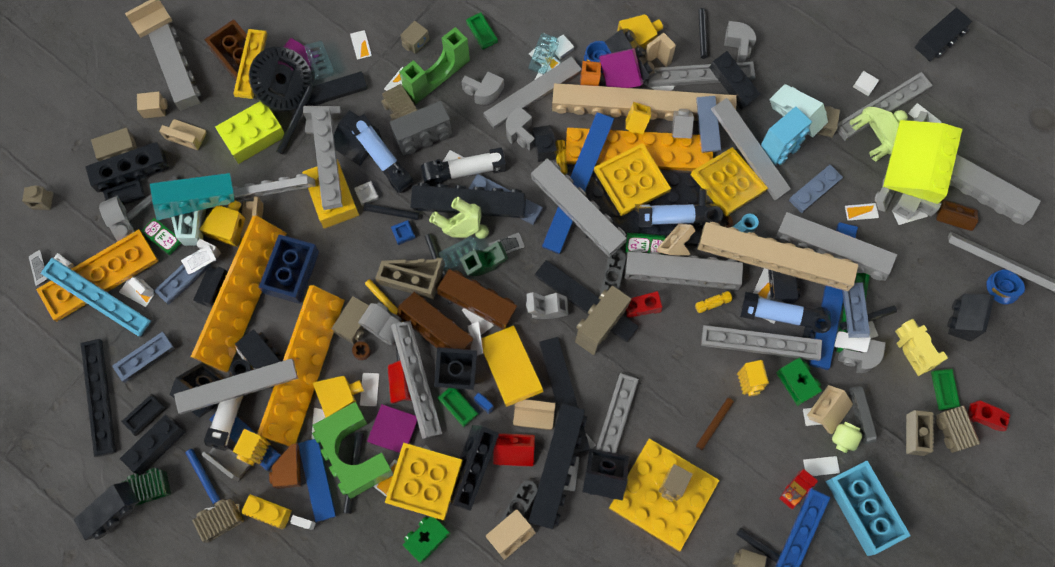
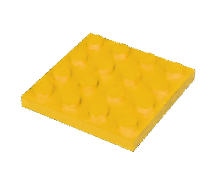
M648 439L628 474L623 501L614 499L609 509L680 552L719 480L655 441ZM675 464L693 475L683 496L677 501L673 499L671 502L661 496L662 493L659 492V489L668 470Z

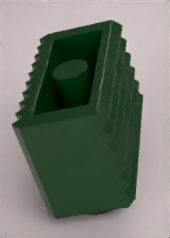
M159 468L149 469L147 474L141 476L139 474L130 475L127 477V480L122 481H128L139 500V503L135 506L172 494L167 472L159 470Z

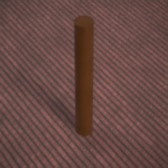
M727 398L697 443L696 448L701 451L704 449L734 403L732 399Z

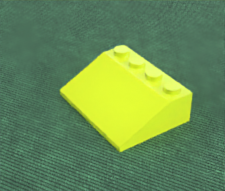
M900 120L883 187L936 204L941 202L948 193L962 129L945 123Z

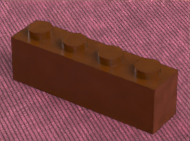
M449 269L437 289L438 295L503 330L506 329L516 311L517 305H515L514 301L498 296V293L493 289L483 288L478 281L465 278L457 270L452 271Z
M413 292L399 305L397 316L404 322L411 321L412 328L436 348L470 349L473 342L471 335L459 328L453 320L445 317L438 308L430 305L424 297Z

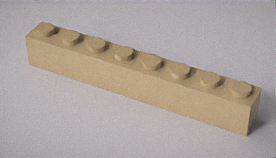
M715 222L705 223L697 249L844 291H849L854 286L858 264L853 263L849 259L834 258L831 254L816 253L809 248L802 249L791 243L777 242L773 238L758 237L755 233L740 232L737 228L722 227Z

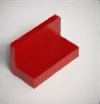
M401 360L388 365L391 403L395 404L403 400L412 401Z
M499 433L494 446L493 464L532 467L534 463L535 435Z

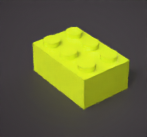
M260 101L215 126L238 164L280 141L285 134L270 108Z

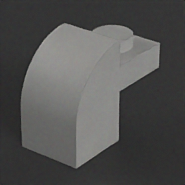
M729 21L724 46L737 47V62H745L746 57H750L751 49H753L756 42L755 32L747 24Z
M487 72L481 83L464 76L462 89L468 95H474L476 104L487 105L497 100L504 89V79L490 72Z
M520 106L514 109L507 117L506 135L511 144L517 139L521 147H526L530 151L535 146V138L526 130L532 126V117Z
M903 193L896 201L892 212L908 220L915 214L916 210L932 217L939 210L941 203L936 204Z
M118 196L100 203L99 209L106 226L112 231L117 242L135 232L126 216L127 211Z
M534 292L527 294L526 307L528 313L532 314V318L554 319L568 316L566 296L558 293L546 296Z
M870 339L867 352L843 349L838 355V361L844 362L843 364L846 366L857 365L856 373L868 372L882 361L885 342Z

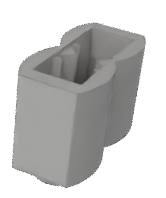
M371 303L358 323L386 344L393 345L395 338L391 325L401 322L402 319L395 314L390 315L387 312L388 308L383 304Z

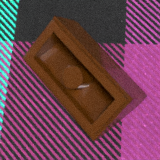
M946 200L940 202L941 206L936 216L937 221L973 231L978 223V210Z

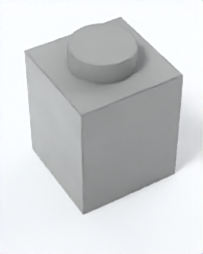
M679 109L674 111L672 136L674 138H692L694 116L690 110Z

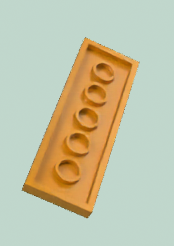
M138 229L73 267L71 270L108 292L159 262L143 233ZM49 281L36 289L52 319L56 322L87 304L53 281Z

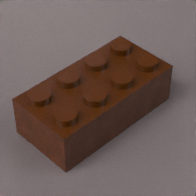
M233 19L204 40L210 51L236 81L247 34ZM277 74L276 81H279L280 76L279 74Z

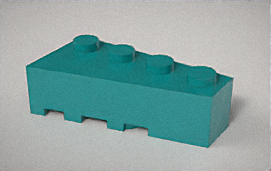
M230 173L150 183L152 202L157 220L234 202Z

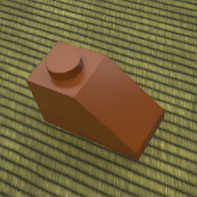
M291 444L272 466V472L269 473V481L276 489L301 487L300 450L297 444Z

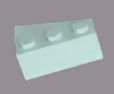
M784 84L769 99L772 108L782 116H785L795 106L812 121L809 127L810 132L808 133L812 138L828 123L824 104L798 91L794 87Z
M206 209L171 217L176 238L184 246H197L198 240H203L204 234L199 229L205 221Z

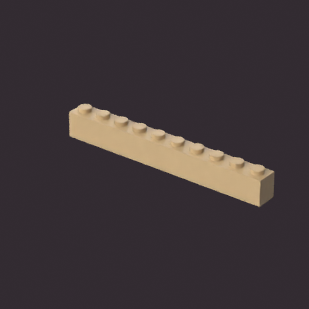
M554 83L552 111L561 114L570 112L577 115L584 113L596 115L598 112L603 115L620 117L627 116L632 103L636 102L651 107V120L661 118L673 121L674 111L688 109L693 113V121H698L697 97L715 96L716 105L728 98L736 110V95Z

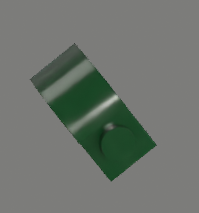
M499 241L483 251L474 249L460 258L468 276H480L497 269L499 264L509 259L502 243Z

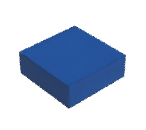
M408 220L391 227L398 245L415 239Z
M478 392L474 397V401L490 414L494 410L493 404Z

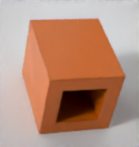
M582 62L580 85L599 86L601 62Z

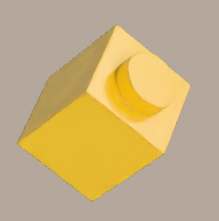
M633 102L625 120L626 129L632 133L643 134L651 118V107Z

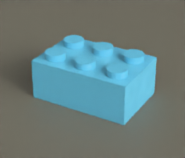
M796 106L768 130L761 144V147L775 166L777 164L782 165L788 159L787 156L790 153H796L801 147L800 144L806 139L805 136L810 132L809 127L812 121Z

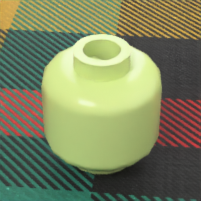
M847 422L839 424L832 437V441L837 444L836 449L845 453L848 450L855 451L862 438V433L859 431L860 428Z

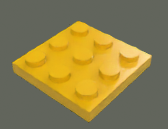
M643 143L594 167V172L621 216L635 210V204H646L671 191V187Z
M733 147L696 168L690 174L702 189L707 190V195L721 208L725 216L730 215L768 189Z
M403 443L385 503L445 521L463 460Z

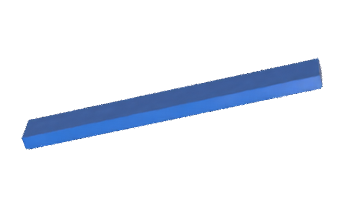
M598 112L595 115L571 174L572 184L576 188L580 187L584 192L614 122V118ZM559 206L542 245V248L557 254L561 253L573 223Z
M839 222L836 231L856 238L858 227ZM825 285L821 307L827 308L831 313V328L825 333L815 332L814 339L822 340L820 361L810 360V366L825 370L830 369L843 304V292L841 289ZM818 319L819 322L825 321L824 319Z

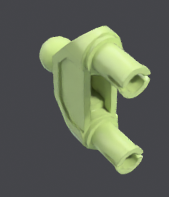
M866 107L863 109L862 114L850 120V125L858 122V124L852 127L854 130H858L865 124H870L882 145L869 152L870 157L877 154L872 160L878 161L883 156L891 154L899 121H907L908 116L902 110L892 114V112L877 107Z
M460 197L455 198L451 205L452 208L460 212L459 214L447 219L435 211L429 219L431 223L442 228L443 233L451 237L467 238L475 233L477 238L484 239L489 234L488 227L480 224L481 208L476 204L465 202Z

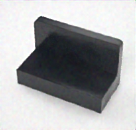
M217 267V269L207 268L193 299L195 303L210 308L213 307L228 273L226 269Z

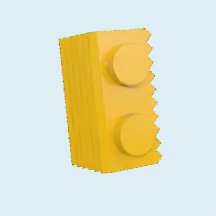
M763 360L745 363L737 373L741 383L740 386L742 387L741 390H743L742 394H748L749 397L761 394L760 391L765 390L769 383Z
M244 429L233 452L238 454L237 459L253 466L254 463L261 464V460L265 456L264 453L267 452L266 449L271 444L260 435Z
M251 494L248 496L242 509V514L280 529L286 527L292 510Z

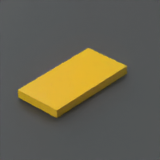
M514 326L481 338L483 354L506 407L543 392V388Z

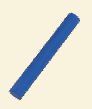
M189 449L185 453L209 498L215 504L220 498L194 450Z

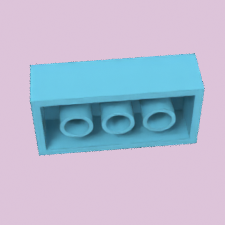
M868 461L825 481L867 556L875 555L911 536Z

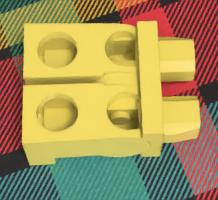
M914 319L901 325L902 327L895 331L900 338L896 344L899 348L902 347L905 356L918 377L948 359L944 351L941 353L937 352L931 343L930 335L926 332L927 328L925 325L918 327Z

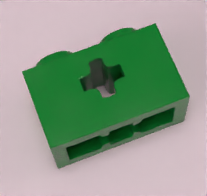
M801 358L794 360L776 372L797 407L822 392L819 381L813 378L809 372L808 364L802 361ZM802 379L803 383H798L797 380Z
M425 516L418 524L420 527L415 532H409L403 539L405 541L403 546L421 564L451 534L436 518L431 516ZM423 533L426 535L430 533V535L428 536V538L430 539L429 542L423 541L421 543L423 539L421 535Z

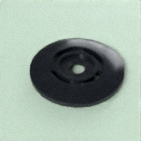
M270 47L261 51L253 59L249 69V83L254 95L261 103L274 110L288 111L297 108L307 86L312 88V73L307 62L297 52L289 48ZM278 62H283V63L288 64L293 70H291V69H290L288 66H286V65L278 64ZM277 74H283L286 77L285 84L277 83ZM274 93L283 94L284 97L278 96Z

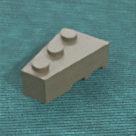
M443 258L381 261L375 279L379 285L411 294L415 292L419 296L434 300L445 263Z
M614 286L602 292L599 297L600 302L597 305H592L588 311V318L586 320L582 319L576 327L578 332L575 343L592 355H595L597 347L603 340L605 341L608 336L607 334L616 325L631 301L630 297Z

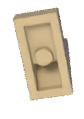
M678 224L656 249L657 252L668 255H690L684 243L690 239L695 229L692 225Z

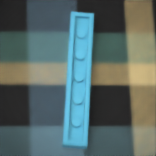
M54 258L50 259L40 273L139 337L142 336L151 323V320Z

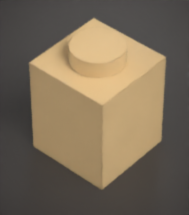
M160 92L137 94V111L143 118L165 116V109L168 107L167 100L163 98Z

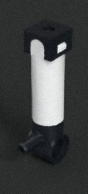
M500 147L490 149L489 153L445 162H442L441 159L425 162L421 165L424 183L434 186L445 180L493 171V174L505 172L506 163L503 149Z
M244 359L234 361L230 367L229 377L238 375L236 372L239 369H245L246 372L251 371L250 364ZM243 396L219 403L210 428L208 427L204 438L206 446L226 451L230 440L229 435Z

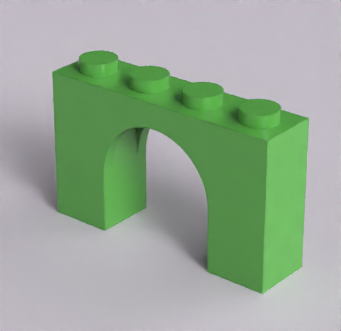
M456 27L442 37L443 51L433 66L424 71L413 60L399 71L402 86L415 104L470 61L468 39Z
M356 402L312 425L315 430L312 434L316 442H321L323 449H321L322 455L325 460L329 459L332 464L329 467L334 478L338 476L341 482L338 484L343 495L347 494L350 499L393 476V472L382 453L359 465H348L340 460L339 446L342 440L347 435L367 425Z

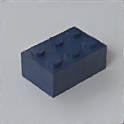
M279 234L259 285L261 291L266 295L300 304L319 254L316 245Z

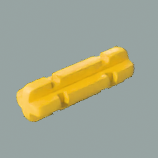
M557 140L555 142L557 150L556 161L560 171L565 175L568 172L565 141Z
M726 291L721 295L718 294L705 299L704 302H697L695 308L698 313L705 312L707 309L710 310L721 306L723 303L731 302L732 295L729 291Z

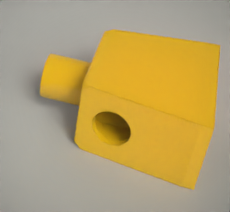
M644 14L619 21L617 31L628 28L635 34V40L638 45L646 50L647 45L657 38V32L663 29V25L659 19L651 22L648 16Z
M234 200L227 208L220 205L215 206L199 230L206 237L238 247L245 222V217L238 212L242 204Z
M345 376L313 383L325 417L356 402L354 395L364 391L360 380L349 384Z

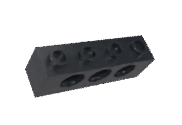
M158 142L87 165L85 168L91 187L99 193L133 180L144 179L146 176L154 173H161L168 169L169 166L163 148Z
M472 425L460 457L463 461L450 501L451 505L471 511L499 433L484 426Z

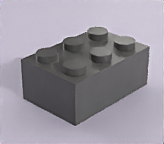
M441 101L389 122L394 140L402 156L411 155L420 148L430 147L433 143L439 140L444 141L452 135L450 118Z

